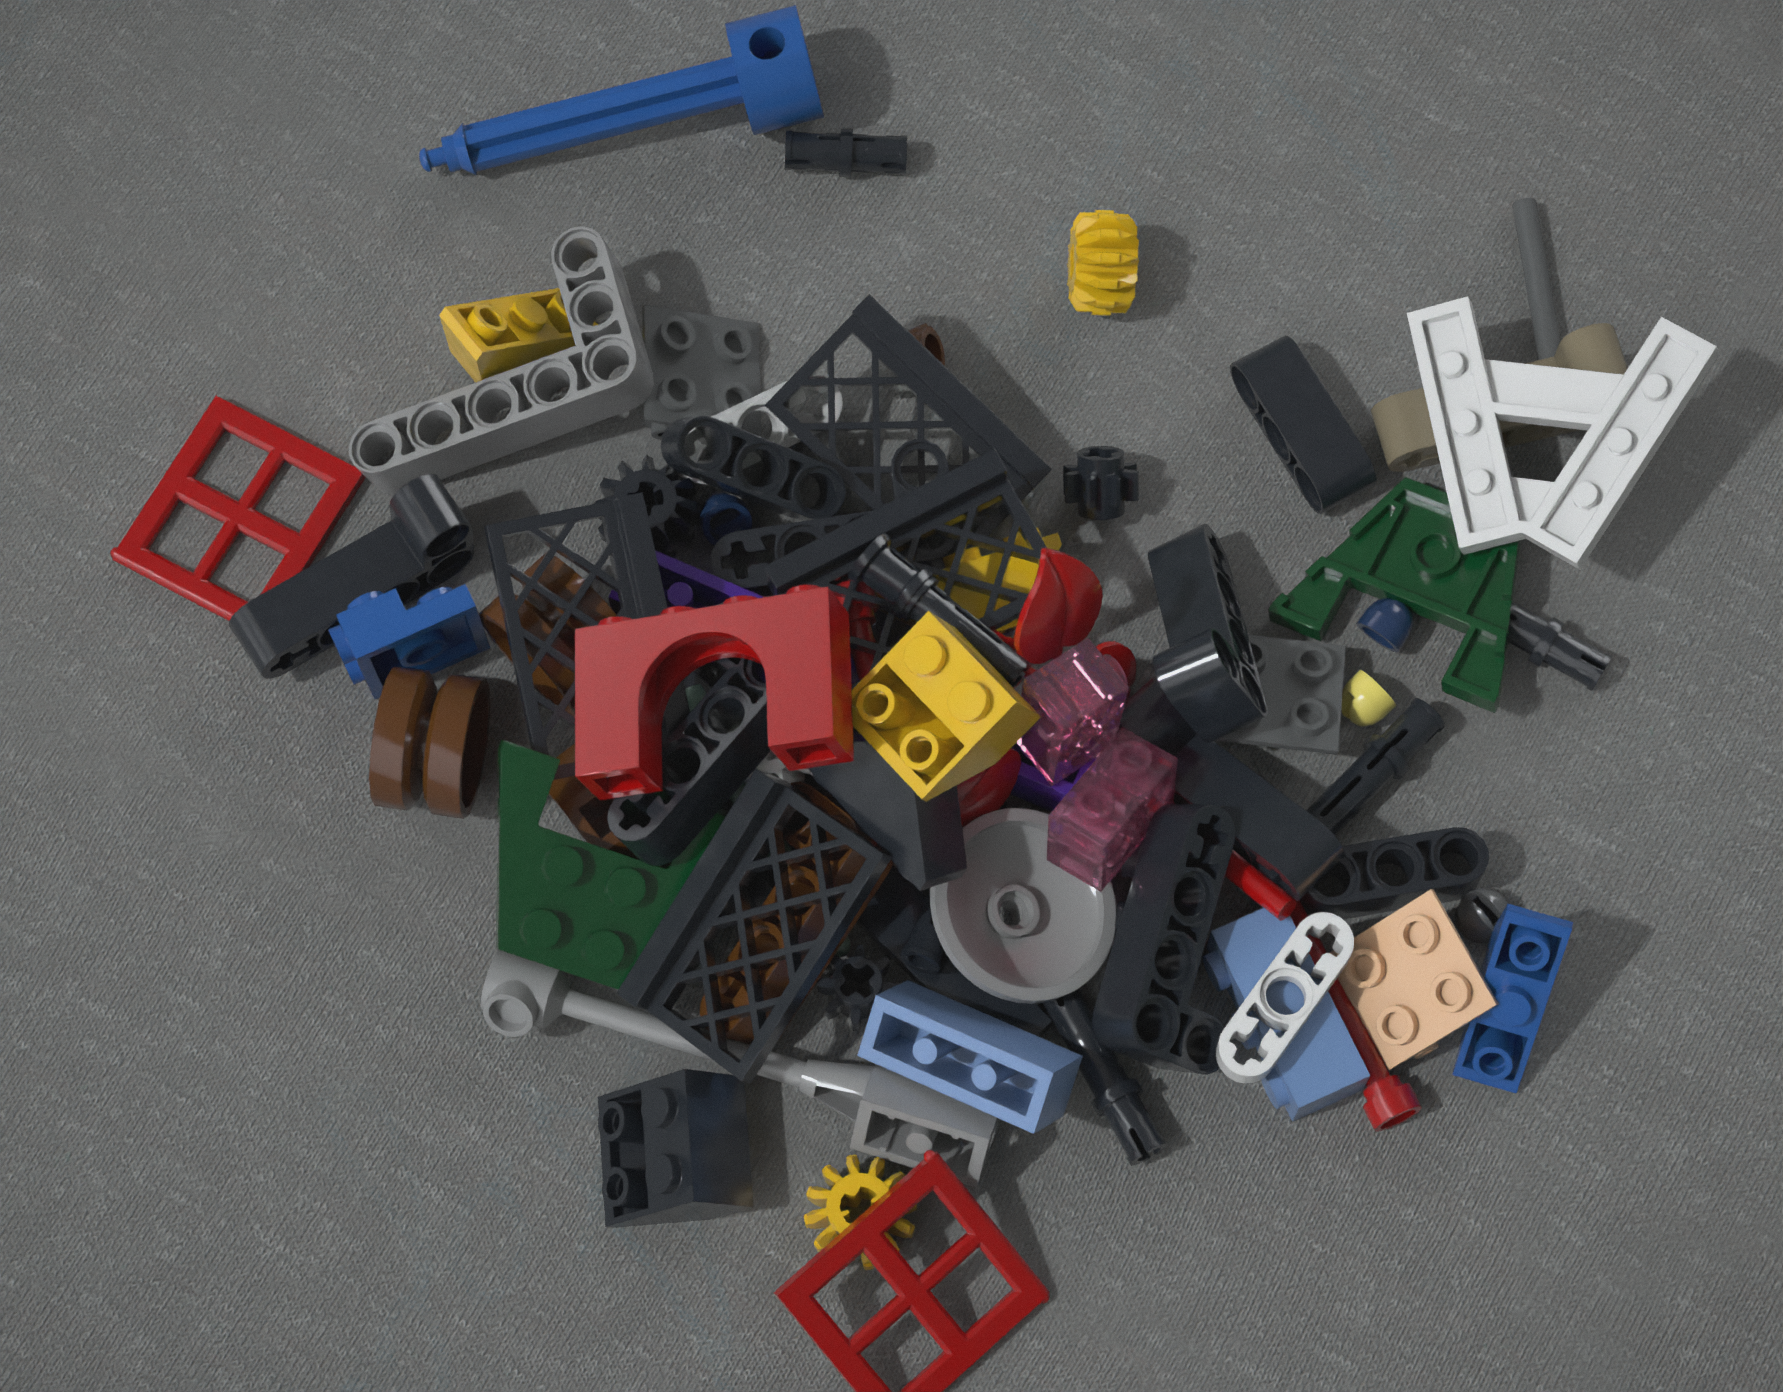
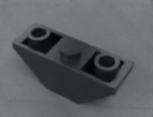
M853 732L854 761L808 768L816 782L835 797L854 818L862 832L869 835L885 853L892 857L891 860L896 864L899 873L912 882L919 891L963 876L967 870L957 785L927 802L922 800L859 732Z

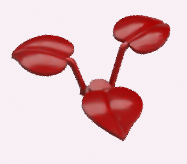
M1042 548L1037 576L1019 615L1014 638L1006 637L997 630L992 631L1030 663L1042 664L1050 659H1058L1062 655L1063 646L1077 645L1092 630L1102 605L1103 595L1100 581L1095 573L1080 560L1054 549ZM1107 641L1098 644L1081 659L1075 669L1071 685L1061 683L1032 667L1023 672L1026 673L1024 678L1060 696L1066 697L1057 713L1056 723L1096 739L1109 730L1107 720L1128 701L1131 692L1130 687L1136 678V660L1132 651L1125 645L1116 641ZM1010 748L995 765L957 785L962 826L967 825L984 814L999 810L1005 803L1020 771L1021 757L1017 751Z

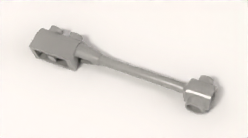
M501 950L497 951L492 960L483 986L480 1006L487 1024L502 1035L509 1037L523 1036L530 1031L532 1026L546 1029L563 1014L712 1060L654 1015L570 989L567 974L564 971ZM702 1030L704 1033L710 1036V1032ZM726 1039L728 1051L742 1059L750 1045ZM771 1051L758 1071L757 1075L798 1087L801 1093L853 1120L855 1127L850 1149L911 1168L916 1167L924 1159L923 1156L927 1150L937 1151L963 1184L977 1188L995 1137L999 1118L877 1064L875 1066L810 1059L804 1062Z

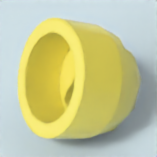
M1359 670L1343 688L1341 712L1358 726L1373 725L1382 720L1396 707L1394 700L1362 670Z

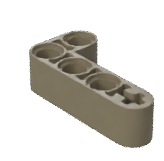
M1609 323L1592 324L1577 329L1560 341L1554 357L1525 363L1622 375L1628 369L1615 328ZM1423 388L1389 396L1372 407L1371 414L1389 470L1404 472L1440 464ZM1499 420L1505 448L1579 431L1577 429Z

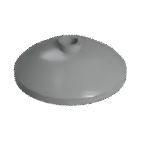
M1008 808L984 814L965 825L962 829L967 870L961 878L930 888V907L933 924L939 941L949 959L969 981L983 991L995 997L1016 1003L1033 1004L1053 1001L1080 988L1102 966L1109 953L1115 933L1116 903L1108 873L1095 850L1084 837L1065 822L1046 813L1031 809ZM999 907H1004L1010 912L1012 917L1011 926L1001 920Z

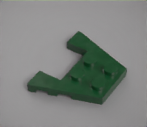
M1405 477L1349 529L1350 536L1327 558L1321 556L1305 571L1306 577L1287 595L1284 593L1280 594L1271 603L1268 609L1270 621L1321 642L1349 589H1356L1378 599L1390 598L1401 601L1407 605L1411 612L1465 633L1455 656L1441 680L1442 692L1496 713L1500 703L1521 540L1463 555L1459 549L1447 493Z
M501 740L498 749L499 798L497 822L499 823L496 948L619 990L726 816L716 813L686 849L672 862L667 863L665 868L650 866L641 860L539 826L538 823L560 759Z

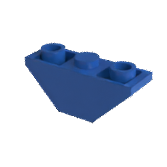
M1507 903L1493 928L1480 968V972L1496 998L1498 1005L1464 1026L1453 1068L1454 1076L1517 1093L1572 931L1573 922Z

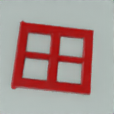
M216 395L119 546L114 547L110 555L113 561L230 621L234 613L248 602L209 582L239 533L241 532L285 555L261 592L263 594L311 566L366 477L355 466ZM225 431L269 453L239 501L194 479ZM285 462L330 484L299 533L255 510ZM179 501L224 524L193 573L149 550Z
M927 1150L924 1153V1159L773 1292L854 1392H892L861 1353L908 1310L912 1312L943 1352L899 1392H943L1040 1303H1047L1050 1299V1291L937 1151ZM933 1190L966 1233L921 1274L917 1275L884 1233ZM979 1248L1012 1290L964 1332L933 1295L931 1290ZM863 1252L897 1295L854 1334L847 1338L814 1298V1295Z

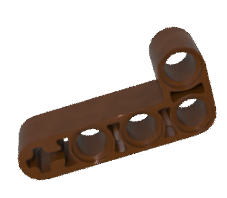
M802 781L790 783L802 791L804 797L881 849L869 835L860 830L854 818L835 798ZM795 810L782 831L783 839L797 850L813 846L809 818ZM826 831L827 842L838 839ZM852 848L829 854L834 887L852 883L866 858ZM815 858L788 865L792 898L820 891ZM892 860L886 866L797 1011L889 874L893 865ZM775 886L762 906L778 902ZM842 898L836 899L837 905L839 904ZM822 903L794 910L799 944L816 940L824 928ZM779 914L752 921L757 955L784 948ZM740 940L724 963L742 959ZM806 955L801 956V962L804 960ZM786 960L759 966L764 1000L780 997L789 984ZM744 970L718 977L722 1011L749 1004ZM705 994L701 1000L700 1016L707 1015ZM771 1011L766 1012V1019ZM751 1016L724 1022L726 1039L751 1045L754 1040Z

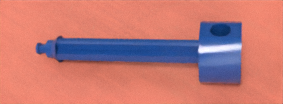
M793 5L725 23L732 57L468 125L462 123L454 134L441 137L442 147L430 150L423 148L420 150L419 160L421 166L425 171L430 172L434 167L447 164L450 172L465 170L477 175L478 171L742 103L745 104L753 135L824 118L797 7Z

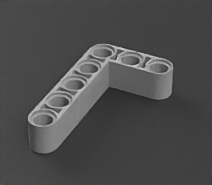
M584 226L570 228L556 239L551 251L553 268L576 346L383 416L359 427L351 438L349 457L353 465L376 488L383 493L395 495L405 484L419 476L431 473L436 474L441 480L632 410L647 400L654 386L649 358L623 269L598 232ZM596 258V261L590 268L578 272L583 262ZM612 311L607 321L593 326L594 321L599 315ZM628 364V368L622 376L614 380H608L609 375L614 369ZM570 386L563 398L550 402L552 395L558 389ZM511 407L510 413L505 419L498 423H492L499 411ZM453 428L451 435L446 441L435 445L436 439L442 432ZM395 450L387 463L377 466L380 458L385 453Z

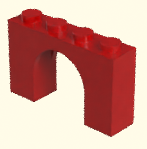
M799 585L790 588L786 594L763 598L740 595L726 599L721 605L698 609L688 606H674L664 609L660 615L638 619L619 616L609 617L601 620L596 626L575 629V777L599 800L663 791L662 720L668 700L679 683L691 672L709 662L723 658H744L763 665L766 676L768 747L789 771L854 761L849 613L829 587Z

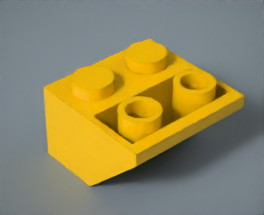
M930 611L852 689L853 727L914 792L926 802L995 765L1041 718L1031 705L954 626Z

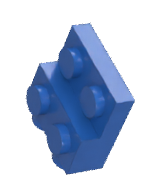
M466 584L455 589L441 587L432 590L418 600L417 606L405 610L396 588L384 594L381 591L369 592L354 599L348 605L347 610L336 614L340 624L328 629L353 684L356 685L366 680L374 700L380 698L385 680L393 667L401 666L429 670L431 674H434L490 649L476 605Z

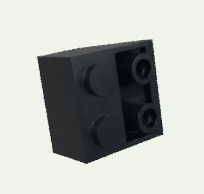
M682 1069L598 1097V1129L601 1144L605 1227L619 1228L710 1220L754 1207L745 1082L730 1074Z

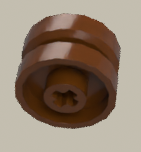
M545 554L528 568L524 574L531 577ZM554 556L537 582L569 603L584 579L561 559ZM589 586L576 606L577 609L598 623L605 618L616 616L611 607L591 586ZM532 590L527 596V600L525 599L518 610L521 627L542 641H545L564 612ZM497 596L479 613V616L490 638L513 665L499 596ZM570 616L551 647L575 662V629L586 626ZM524 641L530 664L538 649ZM545 654L532 674L534 688L543 697L558 706L575 680V673ZM575 695L565 709L572 716L575 715Z
M401 666L391 669L379 699L370 751L369 786L370 797L374 806L407 811L416 804L424 791V798L432 814L461 819L469 816L476 800L486 757L490 721V688L487 679L454 674L446 679L437 694V687L429 670Z

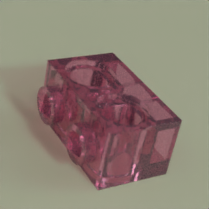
M1087 638L1024 678L1021 696L1041 718L1016 743L1051 786L1114 746L1129 690L1127 677L1120 664L1111 655H1102Z
M1122 727L1048 816L1046 860L1102 892L1145 839L1153 814L1161 806L1174 803L1178 758Z

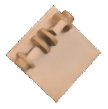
M1430 889L1354 937L1353 952L1347 965L1338 976L1339 982L1388 1070H1392L1413 1056L1418 1059L1431 1053L1439 1047L1437 1044L1439 1040L1498 1005L1496 998L1434 889ZM1334 950L1330 952V954L1334 955L1335 957L1339 955Z

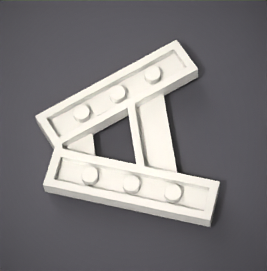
M1468 296L1407 313L1457 541L1463 555L1527 539L1581 570L1719 356L1717 346L1661 317L1624 375L1485 359L1473 306ZM1499 420L1586 430L1587 432L1555 482L1517 478L1511 476Z

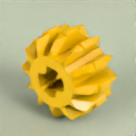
M1095 210V212H1080L1073 221V226L1070 229V244L1068 245L1067 286L1069 287L1068 299L1077 312H1091V315L1111 316V313H1126L1132 305V301L1135 298L1136 282H1138L1139 240L1137 239V226L1129 214L1114 213V210Z
M857 1155L847 1156L846 1166L848 1175L843 1178L834 1167L826 1165L822 1169V1176L831 1190L810 1186L806 1193L807 1199L822 1208L812 1210L804 1215L805 1226L811 1229L826 1228L814 1241L816 1250L820 1252L851 1224L849 1211H843L846 1205L857 1207L861 1199H868L871 1201L872 1206L905 1176L904 1173H895L884 1182L881 1181L885 1171V1160L879 1157L874 1158L868 1174L860 1173V1162ZM917 1204L906 1214H910L913 1211H916ZM901 1218L884 1234L899 1251L896 1242L890 1234L902 1238H912L915 1226L908 1220ZM862 1252L861 1260L864 1269H874L875 1267Z

